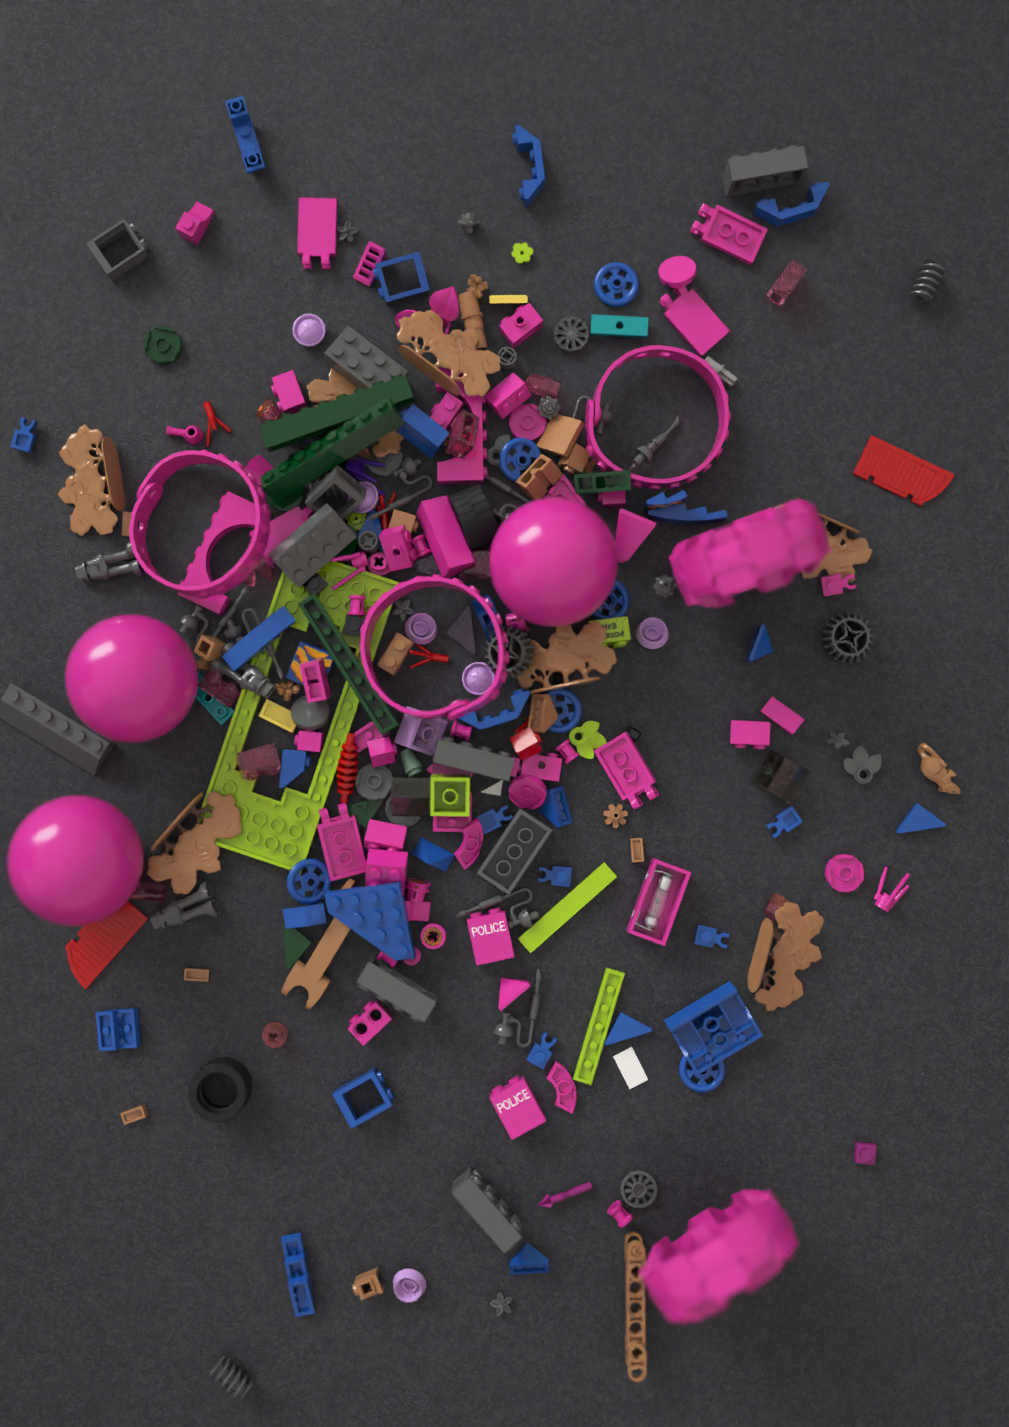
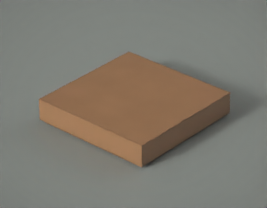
M559 414L557 417L553 416L537 446L540 450L568 457L584 423L581 420Z

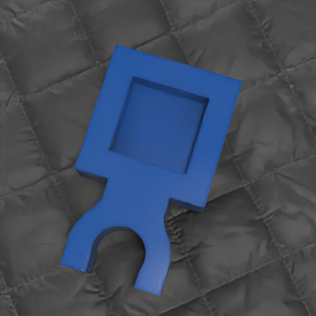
M21 417V429H15L10 447L31 454L36 438L32 431L35 430L38 422L31 420V424L26 426L27 419Z
M507 805L503 806L497 813L493 808L476 816L484 834L501 827L500 821L513 818L512 815L508 817L503 815V811L508 809Z
M789 806L775 816L778 821L767 824L766 828L770 829L774 826L776 832L772 834V837L776 838L783 829L785 832H789L803 821L793 806Z
M552 865V870L539 867V871H545L546 876L544 878L538 877V882L551 880V885L570 887L572 867Z
M697 924L693 943L713 948L714 943H717L720 947L727 948V944L721 943V938H729L730 934L725 932L717 934L716 928Z
M545 1031L542 1034L541 1043L535 1042L526 1058L527 1061L541 1069L545 1068L553 1053L549 1048L557 1041V1038L553 1037L552 1041L547 1042L545 1038L548 1033Z

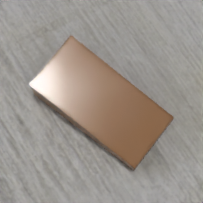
M123 511L122 536L130 537L129 526L132 512Z
M631 838L632 863H643L642 838Z
M185 967V981L208 982L209 969Z
M145 1104L120 1113L124 1125L146 1118L149 1115Z

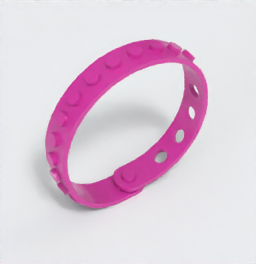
M650 345L627 352L614 361L606 370L595 389L593 399H588L585 413L586 450L601 471L623 470L604 456L594 437L593 427H597L598 420L601 419L600 396L606 379L620 366L636 359L659 357L681 362L701 375L714 395L718 410V432L713 448L700 466L678 477L655 479L631 473L632 487L649 488V490H660V488L666 487L674 489L680 487V483L685 481L690 483L697 478L696 474L700 471L704 473L712 466L710 461L714 457L718 458L723 450L721 446L729 435L728 425L731 419L728 405L729 398L720 376L707 361L681 348Z
M185 450L162 459L148 473L137 491L138 500L131 514L129 536L137 561L152 578L179 593L206 599L210 596L226 593L238 586L251 574L267 547L270 534V508L266 502L264 490L256 483L257 478L251 472H244L243 469L245 467L236 460L233 463L229 460V457L220 453L216 455L207 450ZM214 464L223 466L240 474L247 482L253 495L256 521L249 547L239 562L228 573L211 583L199 586H183L168 582L153 566L146 547L148 520L155 505L162 496L163 484L172 474L189 465Z
M433 575V577L417 576L409 581L400 582L388 592L383 593L379 600L368 610L367 617L360 629L362 664L369 682L379 696L389 705L409 716L423 719L447 717L448 720L463 717L482 708L491 700H495L500 693L499 689L502 683L506 681L508 674L506 666L509 663L510 655L509 651H506V643H508L507 634L502 631L500 626L503 624L499 613L495 615L491 608L494 605L487 597L483 599L479 595L480 591L472 585L468 587L463 584L462 580L452 578L451 580L444 578L442 575ZM446 587L463 592L478 601L487 610L494 624L499 647V661L492 684L481 697L471 703L469 700H457L448 707L434 711H415L400 706L390 699L382 689L372 665L371 639L379 618L396 600L418 589Z

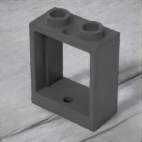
M122 219L86 243L112 281L150 257L146 251L148 246L142 238L139 240L136 237L138 231L132 223L128 225L125 219ZM126 233H129L140 250L112 268L101 250Z
M337 465L307 493L305 504L311 511L317 512L325 505L318 498L333 484H336L352 497L350 501L336 512L343 520L365 500L366 488Z

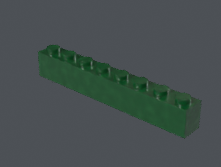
M399 374L393 376L389 381H378L372 387L366 389L365 387L358 388L352 394H341L335 400L321 401L318 403V406L312 408L304 407L298 413L284 414L281 416V419L275 421L273 419L267 420L258 427L266 449L269 452H273L338 429L345 422L354 419L363 411L370 409L380 400H384L387 397L391 398L397 408L413 403L415 400L406 375L402 376Z
M390 397L380 400L375 406L363 411L359 416L345 422L343 426L335 431L329 432L324 438L313 442L308 448L297 452L292 458L281 462L276 468L264 473L260 477L262 489L275 503L281 501L405 424L401 411Z
M314 593L298 603L381 735L384 736L400 726L385 701L372 687L364 668L317 595Z

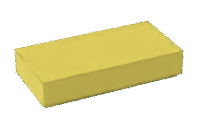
M490 295V303H528V296Z
M266 699L258 716L294 733L297 725L292 720L291 711Z

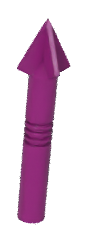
M591 1182L553 1196L547 1194L537 1206L552 1208L553 1204L566 1198L568 1199L570 1196L573 1197L592 1190Z

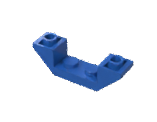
M240 96L225 101L247 174L265 169L263 156L244 97Z
M515 125V133H512L513 145H517V152L529 151L530 162L534 161L532 180L522 181V188H519L520 200H524V207H528L545 184L541 144L536 137L520 125Z
M829 181L812 184L806 194L808 201L800 203L797 207H786L779 212L775 198L770 200L765 198L757 202L753 213L755 216L777 227L811 217L815 214L830 185Z
M524 688L513 691L514 695L510 696L515 710L511 712V709L501 711L500 716L494 718L492 715L481 718L482 722H478L475 711L458 719L479 730L518 719L530 692L529 690L525 691Z

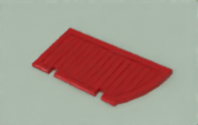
M872 435L853 472L854 475L866 481L869 476L873 477V484L904 499L907 498L908 494L913 496L911 502L919 506L939 495L955 475Z
M129 900L109 917L84 925L76 934L81 939L78 942L72 939L65 947L70 968L75 978L85 989L90 986L149 919Z

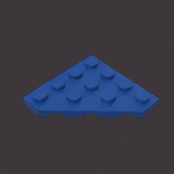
M401 882L340 889L324 893L328 913L396 961L413 959L416 956Z

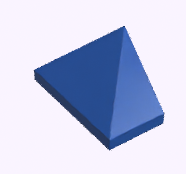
M761 624L758 626L745 662H752L773 652L765 625Z
M563 786L547 790L545 802L542 804L539 812L557 827L573 823Z
M423 837L420 838L412 853L425 863L445 872L455 854Z
M529 1243L509 1262L510 1275L549 1273V1260Z

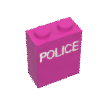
M499 907L490 909L487 914H482L481 912L471 913L470 917L467 918V924L476 966L514 958L505 910H500Z
M524 1075L520 1078L519 1076L511 1078L508 1081L509 1084L503 1087L499 1085L491 1090L492 1093H490V1100L512 1140L546 1122V1116Z

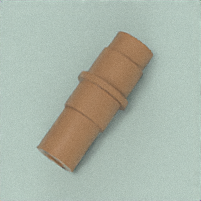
M475 292L462 293L458 296L462 314L461 321L464 323L465 330L475 328L479 339L475 348L476 350L484 351L488 347L482 321L483 313L480 312Z

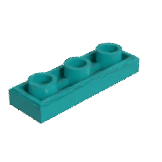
M592 314L590 335L647 338L648 317ZM620 325L622 328L618 329L616 326Z
M198 671L196 699L220 725H223L233 716L235 710ZM210 694L212 698L210 701H207L206 697Z

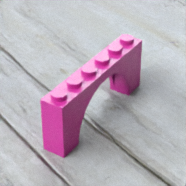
M438 368L449 377L451 376L450 369ZM460 373L457 377L461 378L463 373ZM455 381L460 388L459 396L455 397L463 401L471 411L475 428L469 445L461 454L450 460L437 462L438 485L484 484V479L487 478V467H483V460H487V448H483V441H487L486 429H483V422H486V411H482V404L486 403V399L480 395L468 396L465 393L464 384L461 381ZM436 383L437 392H448Z
M229 491L226 495L222 496L219 503L221 506L218 512H215L212 516L210 529H206L204 532V541L201 546L197 547L194 554L195 559L187 567V576L179 585L199 586L213 582L210 573V558L214 547L223 536L233 530L255 528L256 511L254 503ZM178 592V595L221 616L224 615L231 600L224 594L200 599Z

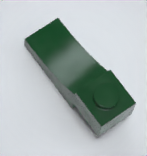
M631 470L574 474L576 494L632 489Z

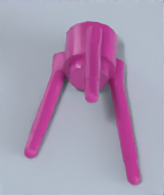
M364 551L331 559V562L337 561L340 563L351 561L354 568L358 567L356 571L334 585L332 590L337 589L357 574L366 571L365 566L369 565Z
M884 867L874 899L877 900L875 902L876 906L889 912L909 889V885H906L899 892L910 874L907 873L891 895L885 892L881 895L888 867Z

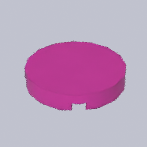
M675 256L666 259L658 269L659 280L665 286L667 284L672 288L686 286L696 277V264L692 259L685 256Z
M522 404L512 411L509 418V427L515 438H527L535 441L542 436L547 420L546 417L540 416L541 411H538V406Z
M528 774L515 777L510 782L508 789L509 799L514 805L522 809H536L545 802L547 794L546 786L542 780Z
M836 855L828 861L825 867L826 881L833 889L839 892L847 893L854 891L864 880L863 865L852 855Z

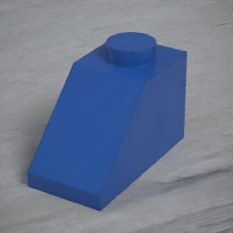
M489 594L482 597L483 599L487 597L493 604ZM474 600L471 603L488 641H492L489 636L491 634L495 635L494 624L487 610L478 601ZM493 606L491 609L496 615L498 613L496 611L495 606Z
M283 749L279 788L288 787L307 771V767L311 765V756H308L309 752Z
M323 903L283 909L285 928L306 927L326 923Z

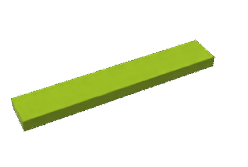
M603 862L535 922L532 927L518 937V940L532 953L617 876Z
M608 967L605 969L573 1075V1080L592 1085L625 976L624 972Z

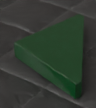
M385 799L380 801L367 800L346 805L349 816L354 815L356 823L367 829L369 819L374 818Z
M283 921L286 969L289 970L311 945L312 941L297 928H285Z

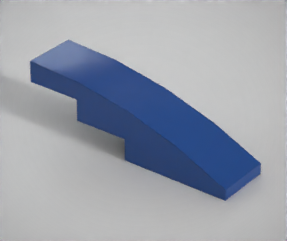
M682 503L649 510L646 513V517L668 523L706 524L725 521L727 512L722 510L707 514L706 506L687 510L686 504Z
M282 606L236 643L222 658L233 672L237 671L265 650L267 645L296 623V620Z
M301 1233L282 1236L281 1244L285 1256L284 1264L295 1316L315 1314L312 1286Z

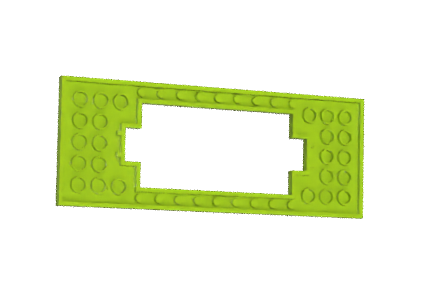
M330 560L317 571L329 584L317 597L335 625L340 627L339 631L349 647L356 649L355 656L364 668L360 651L361 637L344 634L346 615L350 611L351 600L349 595L366 596L363 611L365 616L360 617H367L368 610L379 600V597L394 588L399 582L363 571L337 589L332 590L334 585L358 568L337 561L331 562ZM282 571L266 619L284 606L296 620V623L290 627L307 632L310 622L298 603L312 594L303 585L298 588ZM393 604L383 612L374 628L371 639L372 665ZM283 632L277 639L271 642L275 652L278 649ZM265 648V650L252 659L251 665L259 667L260 671L268 678L273 660L272 657H269ZM347 680L308 794L285 787L281 801L253 792L258 777L236 770L261 696L247 689L241 690L201 807L207 806L206 799L210 792L217 791L223 796L232 794L235 798L234 805L240 810L241 834L230 839L216 838L215 845L291 870L299 861L307 859L317 825L320 821L319 809L325 807L337 771V765L339 764L338 759L341 757L340 751L344 750L341 748L342 743L347 740V733H350L360 703ZM210 805L208 809L213 810L214 807ZM205 812L204 815L200 813L204 818H210L213 815L210 812ZM200 818L198 819L199 823L202 824L203 820Z

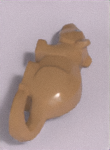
M921 743L918 746V753L922 758L920 765L922 774L927 779L935 782L939 786L938 790L940 792L960 794V788L951 780V777H956L957 775L952 770L945 769L947 764L931 747Z

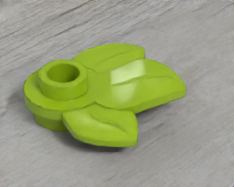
M587 721L581 727L573 728L569 733L570 742L577 747V752L584 758L593 759V749L607 743L603 735L597 732L599 722ZM576 733H580L582 735L581 740L575 739Z

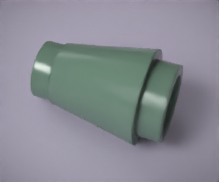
M410 748L403 750L400 754L405 774L409 778L422 774L423 765Z

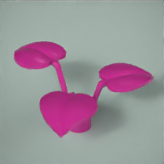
M453 286L433 293L429 299L432 311L439 314V317L443 320V326H446L445 334L449 333V328L452 325L450 321L455 320L459 315V301ZM404 310L398 313L394 319L398 328H401L399 319H402L404 316L410 317L413 312L417 311Z

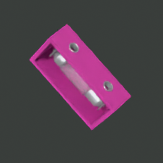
M652 858L626 931L665 946L691 872Z

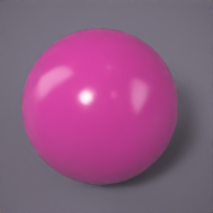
M551 497L529 502L519 507L505 519L493 539L489 566L491 579L497 594L514 614L533 624L559 627L585 619L605 602L616 580L618 555L614 538L608 526L593 510L570 499Z
M128 614L103 620L92 626L79 638L68 658L65 684L67 695L74 711L90 729L114 741L138 743L161 737L181 723L190 711L196 697L198 670L189 645L177 631L164 622L152 617Z
M64 796L37 807L17 828L8 852L9 879L20 901L31 912L42 919L65 926L92 924L114 914L134 893L143 869L142 843L130 819L114 805L90 796Z

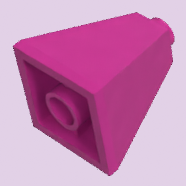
M620 508L615 538L618 562L625 563V560L628 561L655 527V521Z

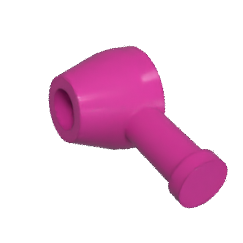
M190 425L186 429L167 426L166 435L184 437L191 445L201 443L204 436L203 431L195 425ZM194 430L195 434L190 436L189 432Z

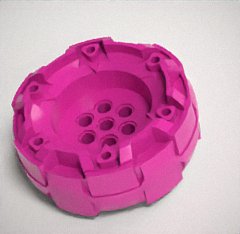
M799 498L791 500L775 509L770 507L733 521L732 525L716 531L711 529L677 543L669 559L676 584L685 604L717 608L734 603L732 593L739 594L758 587L763 592H767L788 584L794 574L805 571L807 575L816 570L826 554L831 552L825 526L818 514L815 503L809 504L808 501Z
M770 1189L765 1191L742 1190L731 1195L734 1201L728 1208L724 1210L713 1207L705 1209L688 1220L687 1233L672 1243L668 1236H665L652 1247L646 1264L639 1269V1273L649 1290L652 1300L663 1312L669 1323L687 1324L689 1321L696 1322L729 1305L726 1299L727 1296H733L741 1291L742 1287L749 1292L753 1291L783 1268L785 1259L788 1261L793 1258L796 1245L798 1244L793 1224L787 1212L781 1207Z

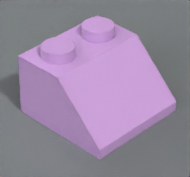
M407 706V709H411V710H415V711H420V710H417V709H414V708H411V707H408V706ZM404 713L394 743L433 756L437 739H442L448 721L441 718H416Z

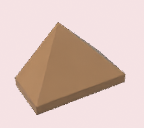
M532 694L528 727L533 732L544 733L558 719V714L550 695Z

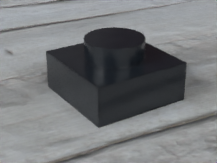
M317 572L303 584L311 594L315 593L317 596L329 585Z
M346 615L344 634L361 637L360 629L366 617Z

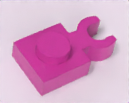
M840 574L820 577L823 596L843 593V587L848 589L856 588L855 584H848V580L855 578V575L848 574L842 579Z

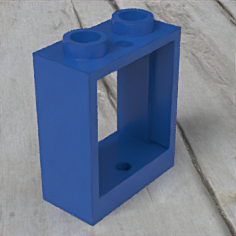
M420 252L375 264L376 268L373 269L375 280H380L381 288H378L381 300L385 299L386 303L430 291ZM413 259L420 288L389 296L381 268Z
M412 404L409 409L405 407L401 412L405 424L398 427L396 432L429 458L433 459L445 443L449 432Z
M376 1068L337 1088L332 1094L351 1129L393 1105L394 1094L390 1088H386L383 1083L385 1078L381 1071L377 1072ZM372 1078L384 1103L358 1117L345 1093Z

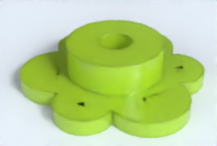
M525 242L522 244L516 243L513 246L514 251L511 253L516 263L522 264L524 261H530L533 249L528 247V244Z
M350 512L346 516L347 524L355 530H361L366 520V513Z

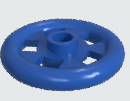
M620 262L606 264L598 271L594 280V289L596 295L603 303L612 307H621L629 304L636 297L639 290V280L637 274L630 266ZM619 270L627 274L625 278L618 275ZM610 272L613 276L607 280L604 276ZM618 281L620 285L615 286L613 283ZM626 282L632 283L631 290H625ZM607 285L610 292L605 294L602 287ZM622 293L623 298L615 299L614 294Z
M514 438L508 441L502 448L499 456L501 471L509 480L516 483L521 476L520 470L528 469L531 458L536 460L542 454L540 448L527 438ZM522 447L530 448L529 453L522 451ZM512 448L517 451L513 457L508 454ZM520 457L524 458L523 464L519 461ZM510 462H512L513 466L515 467V470H513L512 472L510 471L507 465Z
M615 580L613 588L607 597L609 598V603L606 604L604 602L591 614L596 620L623 617L628 610V591L620 581ZM615 589L621 594L618 598L613 593ZM617 603L621 605L618 612L613 609ZM602 608L609 611L607 616L601 614Z
M565 688L543 693L550 695L555 709L557 707L562 708V713L557 716L558 719L547 730L553 733H565L572 730L580 721L582 707L578 697L572 691ZM556 695L564 696V702L556 701ZM572 703L574 712L569 713L567 704ZM567 716L570 721L562 725L560 720Z
M310 858L299 861L291 868L287 877V888L290 895L302 904H314L325 898L324 893L330 891L332 886L326 864L317 859ZM306 867L308 872L301 876L299 871ZM316 868L322 871L319 876L313 872ZM309 879H313V883L311 885L307 884ZM300 880L301 888L296 889L295 882ZM320 881L324 882L322 890L317 889ZM305 891H313L312 896L306 897Z
M683 1055L679 1064L680 1078L690 1090L699 1093L710 1092L716 1089L723 1081L725 1075L723 1060L717 1063L716 1070L712 1071V1067H710L704 1073L696 1076L693 1069H687L688 1061ZM692 1075L700 1079L697 1084L690 1080ZM712 1075L714 1080L707 1084L704 1079Z

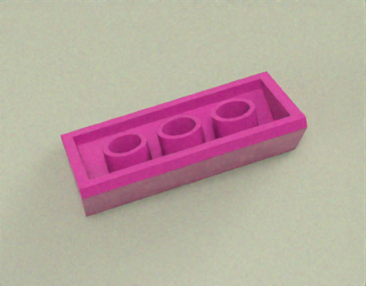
M445 495L421 501L416 516L441 575L449 579L476 563L449 497Z

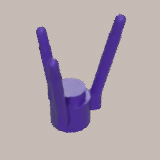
M358 457L357 460L350 459L348 461L345 472L360 482L367 479L376 483V479L364 473L365 466L363 464L385 467L386 464L363 460ZM376 488L378 494L383 495V497L386 496L385 493Z

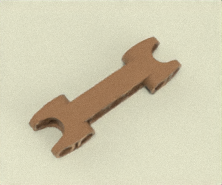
M350 878L341 889L353 888L355 880ZM334 917L307 964L299 960L296 962L285 981L281 993L287 996L293 987H305L309 993L305 1008L311 1010L331 981V979L324 976V973L349 933L350 928Z
M630 1231L625 1235L624 1239L625 1360L630 1379L640 1382L646 1377L645 1283L639 1273V1269L646 1264V1251L641 1235L637 1231ZM631 1236H637L639 1238V1241L634 1240L628 1243V1239ZM634 1282L640 1284L637 1288H631L630 1286ZM635 1302L640 1304L637 1308L630 1307ZM633 1323L640 1324L637 1328L630 1327ZM642 1369V1373L639 1376H634L631 1373L632 1370Z

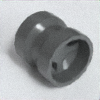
M511 347L500 349L498 356L501 360V369L504 371L512 370L516 365L515 350Z
M365 531L359 536V545L366 553H375L379 549L380 541L373 532Z

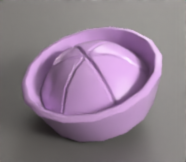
M304 314L298 317L292 328L296 341L305 346H314L320 343L326 332L324 322L314 314Z
M367 481L359 482L366 488L365 500L353 511L369 513L376 508L379 502L378 492L372 483ZM349 495L347 498V502L352 499V497Z
M426 613L413 614L405 623L407 637L416 644H428L437 635L438 626L436 621Z
M655 617L641 621L636 629L638 642L643 647L649 649L662 647L669 637L666 624Z
M483 662L472 663L465 668L462 674L463 686L473 695H483L492 684L495 674L491 671L492 668Z
M403 1269L394 1276L393 1289L401 1301L414 1302L424 1294L426 1281L418 1271Z

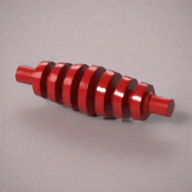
M347 733V740L342 743L341 747L344 750L340 751V756L342 757L338 759L340 764L337 765V770L339 771L337 772V778H339L337 785L341 786L337 787V792L341 794L340 803L345 804L348 803V796L353 794L354 789L351 787L355 786V781L353 780L356 779V772H358V766H356L358 765V759H356L358 752L355 751L358 749V745L354 742V733Z

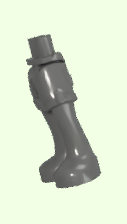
M130 541L126 544V549L121 552L104 556L101 554L88 562H83L81 566L75 567L79 582L84 580L88 582L92 580H109L110 577L126 573L143 576L145 570L137 559L130 563L110 568L109 564L136 559Z
M231 642L226 644L222 649L221 655L223 656L235 644ZM217 658L211 663V673L229 676L238 682L242 689L254 692L258 696L262 695L267 699L275 690L271 680L265 677L259 667L252 666L248 662L240 668L245 672L243 675L238 671L233 672L229 665L221 658Z
M206 881L199 886L198 891L180 900H172L170 904L156 910L155 914L150 915L153 928L156 930L161 927L165 929L169 926H182L186 921L201 915L219 916L221 914L220 907L214 899L188 911L184 910L185 907L214 896L210 883Z

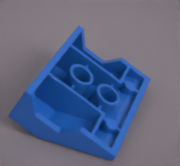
M731 981L664 1020L696 1076L763 1037Z

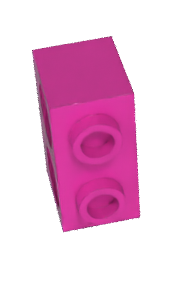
M324 659L305 661L300 664L308 703L328 699L331 696Z
M378 999L375 1002L371 1000L363 1007L365 1011L360 1016L356 1014L349 1021L348 1030L363 1046L393 1018V1015ZM379 1010L381 1018H373L371 1011ZM364 1023L367 1026V1031H359L357 1025Z

